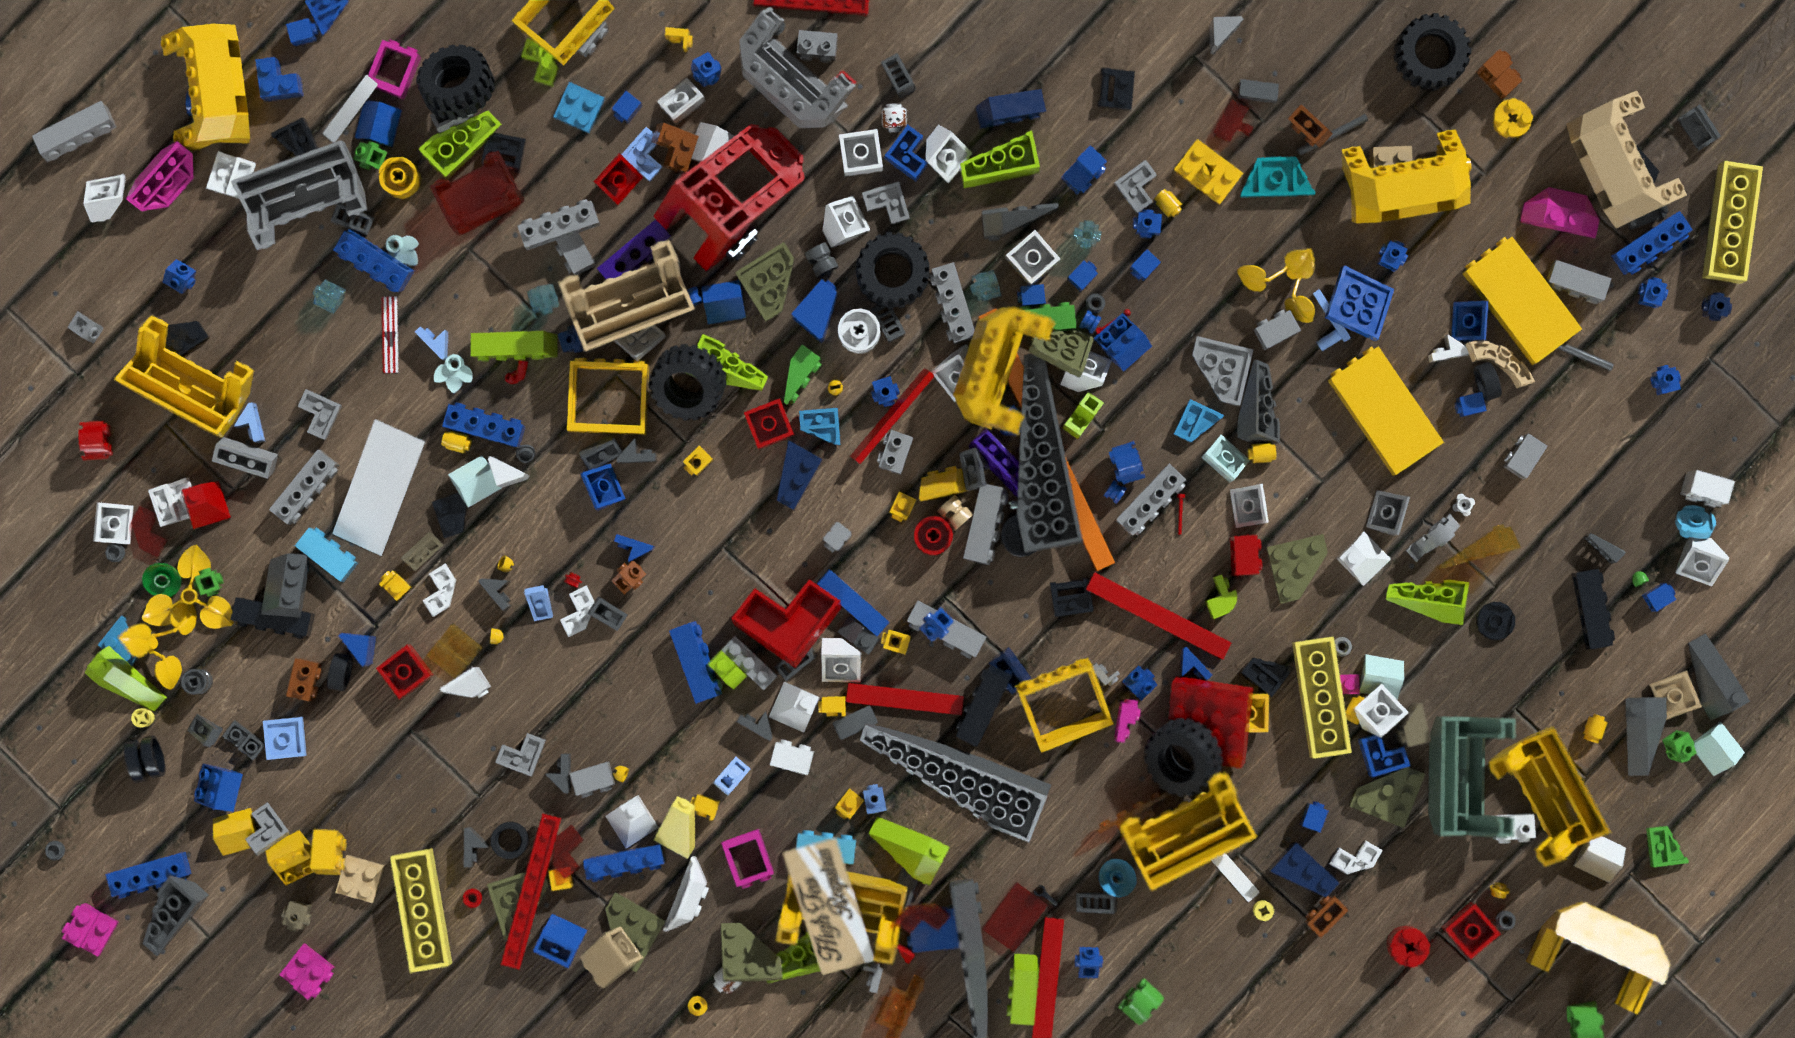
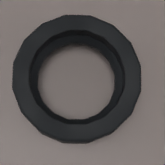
M1487 362L1475 366L1474 378L1479 392L1483 394L1484 400L1489 401L1502 395L1501 384L1493 365Z
M335 653L328 673L329 689L346 690L352 671V656Z
M505 822L497 826L490 838L494 853L504 859H514L522 855L529 843L526 829L516 822ZM506 829L516 830L521 837L519 848L513 852L504 851L498 842L499 835Z

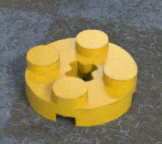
M1515 98L1500 103L1493 113V126L1501 136L1507 138L1522 136L1528 131L1533 120L1530 108L1523 101ZM1509 114L1516 115V123L1508 121Z

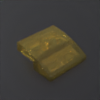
M453 623L426 656L456 679L461 676L483 647Z

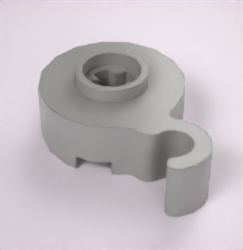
M1449 513L1446 519L1445 517L1440 519L1429 529L1427 535L1423 534L1406 551L1417 562L1424 554L1435 549L1437 546L1442 547L1455 536L1454 532L1460 525Z

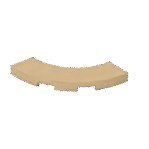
M1472 341L1465 344L1472 362L1485 361L1500 367L1512 379L1516 389L1535 382L1526 365L1522 361L1520 362L1513 355L1512 351L1502 345L1498 346L1489 341Z

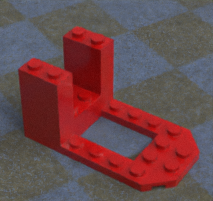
M750 124L676 180L653 217L667 230L685 215H690L708 234V237L693 257L707 272L726 257V253L736 245L737 241L744 235L755 219L803 182V155L777 128L769 127L765 129L759 128V125ZM750 151L775 178L741 204L716 176Z

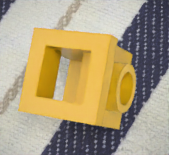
M698 446L683 461L686 465L684 469L691 476L693 474L698 476L714 460ZM696 459L701 460L700 466L694 465Z
M888 630V633H883L881 644H884V649L906 655L911 636ZM898 638L899 644L893 645L891 640Z
M846 696L822 697V701H818V712L826 713V716H838V712H842V716H846Z
M697 794L696 798L692 797L691 804L695 805L696 815L705 818L707 815H710V820H714L720 801Z

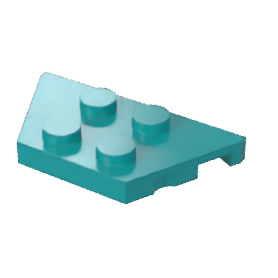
M1297 157L1257 158L1242 189L1240 198L1314 196L1315 190L1312 189L1308 177L1300 167L1301 165Z

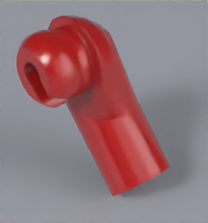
M519 360L517 370L507 373L505 381L509 384H516L524 380L528 361Z

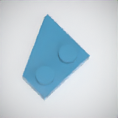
M1190 399L1173 435L1191 443L1223 418L1224 415Z
M838 408L799 411L801 431L837 446L841 445Z

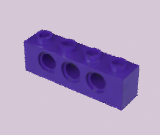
M655 219L597 269L605 279L619 277L627 271H635L644 262L649 263L653 260L651 247L646 246V241L649 238L655 239L656 243L661 241H671L672 237ZM633 251H640L641 256L639 259H631ZM619 263H625V271L617 272V265Z
M985 428L972 440L968 447L970 449L978 448L989 465L990 470L1018 498L1019 461Z

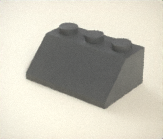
M287 553L270 559L261 612L263 615L301 618L309 570L307 555Z

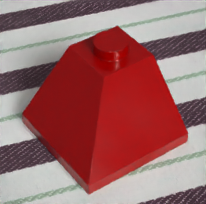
M219 481L203 483L181 490L193 529L231 518Z

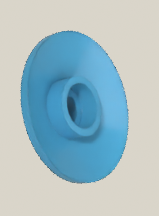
M1111 859L1102 865L1099 871V882L1107 894L1113 897H1124L1134 890L1136 886V873L1128 862L1121 859ZM1113 877L1118 879V883L1113 881Z

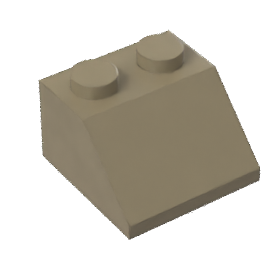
M1411 703L1407 710L1409 713L1401 719L1397 726L1398 731H1396L1398 743L1401 742L1402 746L1407 747L1431 742L1423 704Z

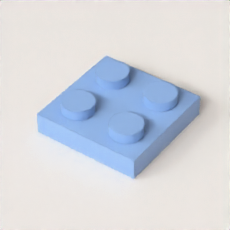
M303 717L263 721L266 760L307 755Z

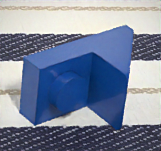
M616 534L614 542L618 543L617 547L626 550L632 547L628 559L629 563L653 551L655 546Z
M1187 647L1182 648L1180 676L1183 677L1193 667L1195 669L1193 673L1200 680L1202 678L1208 680L1212 674Z

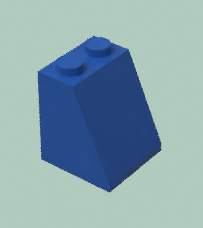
M822 279L791 313L792 318L820 343L825 339L837 299L836 286L829 280L825 282Z
M953 905L907 912L908 917H904L905 928L910 929L911 935L907 936L908 948H912L913 952L960 948Z

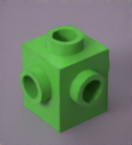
M368 141V144L360 142L355 150L353 160L359 162V167L370 170V168L379 170L387 152L380 149V145Z
M210 568L199 571L200 575L195 576V581H193L196 591L200 592V595L206 594L207 597L218 594V589H221V584L224 583L221 573H217L216 570L211 571ZM208 578L212 579V585H208L206 583V580Z
M1676 730L1662 739L1666 748V754L1670 760L1684 763L1697 753L1694 747L1695 743L1688 732Z

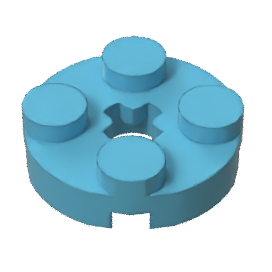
M1688 505L1683 507V510L1678 511L1675 524L1678 530H1680L1679 533L1682 537L1708 539L1714 531L1716 519L1711 512L1710 515L1705 512V508Z

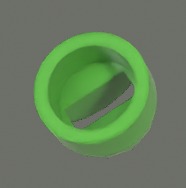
M1641 571L1634 573L1632 576V583L1635 587L1649 581L1647 575Z

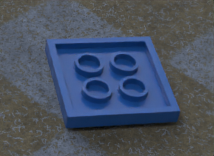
M1344 265L1340 268L1325 318L1368 339L1377 341L1382 331L1394 289Z

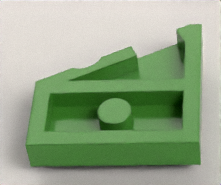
M1668 826L1646 828L1650 867L1689 863L1687 857H1684L1679 849L1680 846L1674 840Z

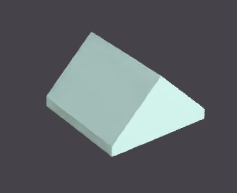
M1222 435L1201 456L1229 483L1235 480L1250 461Z
M482 455L448 474L468 508L502 489L496 485L490 464Z
M1365 654L1359 687L1360 693L1371 694L1382 684L1398 699L1404 682V661Z
M1718 722L1694 741L1697 756L1713 776L1736 765L1745 753L1722 722Z

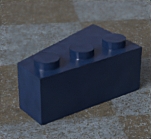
M1037 89L988 97L976 106L980 129L1010 122L1018 123L1028 118L1029 120L1041 118L1040 115L1046 112L1042 90Z
M788 440L777 501L795 511L823 459Z
M1294 841L1267 869L1324 897H1327L1339 884L1332 875Z

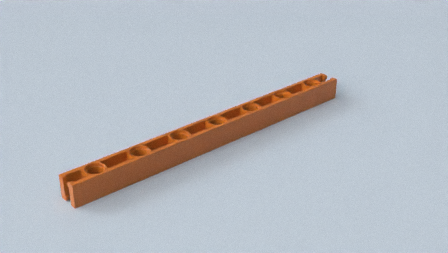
M995 308L985 314L978 316V320L995 312L997 309ZM1017 354L1008 384L1022 412L1024 367ZM1066 459L1082 542L1095 570L1098 571L1115 562Z

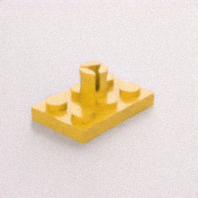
M1198 139L1174 169L1176 173L1219 205L1243 175V172Z

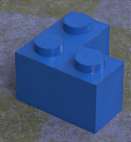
M275 57L255 59L260 98L265 102L303 97L301 77L298 74L281 75L280 62Z
M907 125L885 154L886 161L915 182L927 167V162L914 153L923 141V135Z
M1090 145L1062 175L1061 179L1077 195L1081 191L1085 193L1091 187L1090 182L1094 178L1099 179L1105 172L1107 160Z
M1372 734L1358 738L1369 776L1375 777L1410 766L1405 747L1400 746L1385 751L1382 739L1379 736Z

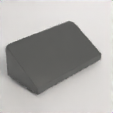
M1240 79L1238 98L1276 103L1278 100L1279 84Z
M610 434L579 451V454L587 469L592 470L615 459L623 451L614 435Z

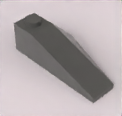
M1058 203L1034 205L1031 209L1019 206L1012 209V211H1008V208L983 210L981 221L984 239L989 241L1000 240V237L1058 210Z
M1259 360L1253 361L1238 416V438L1251 443L1277 444L1280 443L1279 418H1275L1274 407L1277 406L1276 401L1272 400L1270 392L1273 388L1268 364Z
M1706 633L1688 643L1692 666H1694L1696 685H1698L1700 695L1699 700L1710 720L1730 713L1750 702L1742 686Z
M1666 697L1626 698L1628 775H1649L1667 718Z
M169 876L159 889L157 903L153 907V916L148 924L143 944L156 956L165 949L209 896L195 882Z

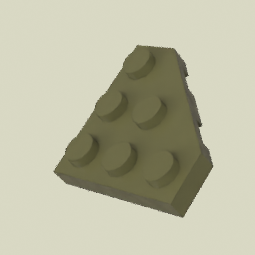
M784 242L735 272L766 322L783 311L793 268L794 257Z
M1072 329L1067 333L1063 331L1051 332L1049 341L1033 337L1028 352L1080 378L1083 374L1094 337L1079 329Z
M1324 534L1266 547L1279 604L1301 598L1328 553Z
M1405 767L1355 788L1349 806L1404 828L1425 774Z
M526 872L487 884L504 940H507ZM547 876L545 877L539 903L549 886Z
M615 892L605 909L611 931L621 926L642 955L643 959L630 968L637 972L666 920Z
M721 923L723 982L782 980L781 958L741 923Z

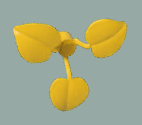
M1311 248L1288 252L1285 256L1286 266L1284 269L1269 278H1266V272L1262 268L1255 265H1245L1237 269L1243 284L1248 289L1256 292L1263 291L1266 288V282H1270L1282 273L1287 272V276L1291 279H1296V283L1292 292V298L1285 300L1286 311L1290 310L1298 321L1306 323L1314 321L1315 308L1313 303L1304 296L1296 297L1300 280L1310 278L1314 272V257Z
M198 545L189 547L178 561L177 569L182 578L191 577L188 589L183 590L181 593V599L173 604L169 596L163 594L155 595L146 605L142 616L144 622L155 626L170 625V612L175 605L182 602L186 604L196 602L204 606L200 611V619L205 626L218 629L234 624V621L230 620L232 608L224 598L212 596L206 604L198 599V593L192 589L195 576L200 575L199 571L207 568L211 569L208 556Z
M178 603L170 612V622L175 627L174 629L151 635V630L148 626L138 624L130 627L118 637L127 651L135 657H142L149 651V654H154L161 658L162 661H158L155 664V676L159 683L168 690L173 689L181 676L182 665L177 657L168 656L165 658L164 655L154 650L158 646L156 638L174 633L177 630L182 635L189 634L196 625V609L193 604Z

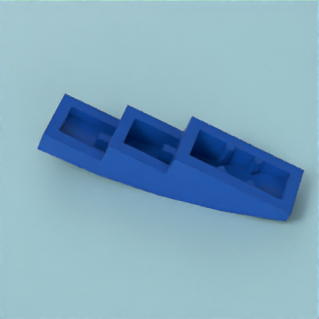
M830 569L816 583L839 599L841 606L874 635L878 636L890 623Z

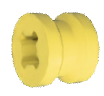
M147 708L137 709L131 716L132 723L139 728L149 727L155 719L153 711Z
M1260 900L1254 904L1253 914L1259 920L1267 921L1272 918L1274 909L1269 902Z

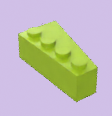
M1032 130L1019 138L1016 137L1006 144L994 147L984 154H979L960 163V173L964 188L1039 174L1040 171Z
M546 331L471 333V357L478 358V361H489V358H496L497 361H507V358H514V360L557 358V334Z

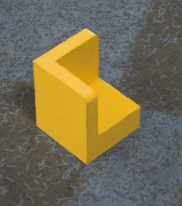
M571 867L549 871L552 891L574 886Z

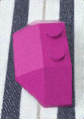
M178 141L161 150L136 178L126 200L140 211L169 207L194 178L192 152Z
M1551 187L1523 203L1520 222L1594 239L1596 238L1600 220L1587 195Z

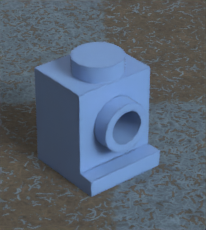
M878 784L866 786L867 790H863L867 814L886 811L883 788L878 787ZM876 795L878 797V801L872 802L870 799L871 796Z

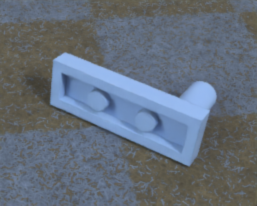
M1319 289L1313 295L1326 314L1329 303ZM1331 321L1336 330L1316 342L1322 352L1341 339L1346 342L1351 338L1343 326Z

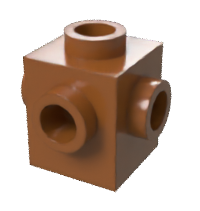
M633 560L628 565L624 563L616 570L618 574L611 581L625 595L631 588L636 590L643 583L641 579L646 573Z

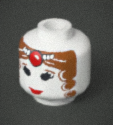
M887 104L882 109V126L889 128V132H900V128L907 125V111L902 107V104Z
M722 968L714 975L716 982L713 984L720 993L724 991L730 994L742 984V982H723Z

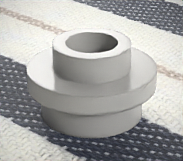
M1339 637L1334 640L1336 655L1346 656L1351 652L1352 644L1349 639ZM1340 643L1345 645V649L1342 651L1338 648Z

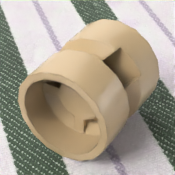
M956 495L951 497L937 510L943 519H948V523L954 531L973 515L967 507H962V501Z

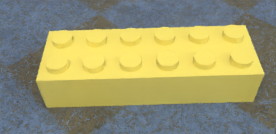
M1723 161L1718 164L1702 278L1738 284L1747 281L1763 166Z
M1334 637L1292 642L1309 757L1314 759L1352 753Z
M433 848L391 856L410 973L451 965L452 958Z

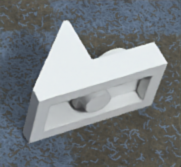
M1446 335L1444 339L1447 350L1445 351L1444 347L1434 349L1433 353L1428 355L1431 363L1466 356L1469 353L1466 346L1450 335Z

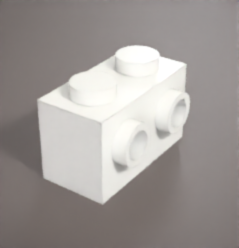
M782 739L780 742H776L770 765L808 775L814 751H810L811 747L802 744L799 747L791 746L792 742Z
M1534 814L1494 815L1514 817V837H1493L1494 840H1499V843H1511V839H1518V842H1530V838H1536Z

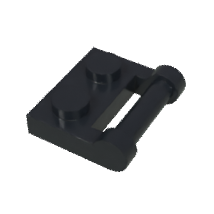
M1100 68L1102 78L1100 100L1097 102V107L1131 111L1135 71ZM1109 76L1115 77L1113 102L1107 101Z
M494 133L485 142L481 166L488 167L489 165L520 173L526 139ZM490 153L516 157L515 163L490 158Z
M1084 577L1082 580L1057 584L1056 582H1050L1055 617L1093 612L1091 592L1085 590L1089 582L1088 577ZM1084 588V593L1058 597L1057 591Z

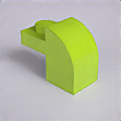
M1088 392L1062 429L1076 439H1079L1104 402Z
M1222 574L1213 577L1219 596L1205 601L1212 619L1231 612L1237 602V591L1228 592L1230 585L1227 578H1223Z
M722 650L707 663L733 690L747 677V674Z

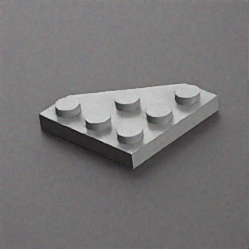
M1197 336L1192 357L1220 402L1240 406L1253 349Z

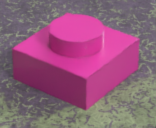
M1359 674L1340 675L1342 694H1360Z

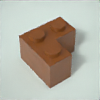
M1500 49L1475 72L1501 99H1504L1523 81L1520 78L1519 72L1509 67L1513 63L1511 56L1506 51L1502 52Z
M658 123L651 142L668 148L663 167L678 173H687L699 136L666 123Z

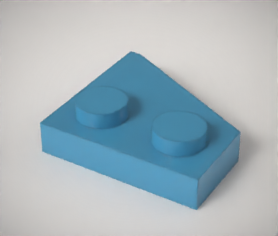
M120 616L98 646L102 649L110 646L132 666L139 657L131 655L124 644L118 639L124 631L129 629L126 618Z

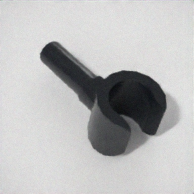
M1039 885L1043 888V893L1038 894L1034 890L1035 895L1044 897L1056 907L1058 902L1046 892V888L1043 885Z

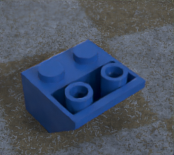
M1123 313L1094 337L1097 344L1123 372L1152 347L1147 336Z
M203 764L199 772L198 785L194 792V802L212 809L234 812L243 774L230 769Z
M552 914L533 952L569 968L587 930Z

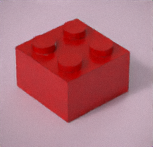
M780 398L744 412L758 450L795 436Z
M1257 535L1230 537L1231 576L1258 575L1259 571L1262 570V559H1259L1258 551H1261V539H1258Z
M411 644L404 646L376 668L399 699H404L434 676Z
M1472 902L1468 903L1441 927L1469 959L1476 956L1500 935L1499 931L1476 904Z

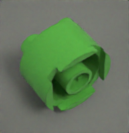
M1142 978L1137 983L1136 988L1132 986L1125 993L1127 998H1124L1118 1004V1007L1138 1025L1144 1023L1151 1016L1150 1013L1154 1009L1157 1010L1164 999V996L1145 978Z
M1596 1001L1567 1006L1566 1014L1567 1022H1570L1571 1029H1569L1571 1038H1604L1600 1026L1604 1025L1602 1014L1597 1013Z

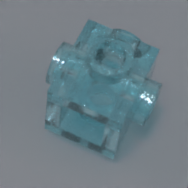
M1088 220L1080 222L1078 228H1074L1073 239H1076V244L1080 245V248L1091 249V246L1095 247L1096 243L1100 242L1101 231L1098 230L1099 225L1095 224L1094 221ZM1084 233L1090 234V238H1089V239L1084 238V237H1083V234H1084Z
M994 270L971 276L973 284L970 285L973 296H977L979 302L1001 296Z
M324 280L313 291L315 296L313 304L334 314L343 303L346 289Z
M553 284L537 286L527 291L533 314L542 313V315L553 313V309L560 306Z

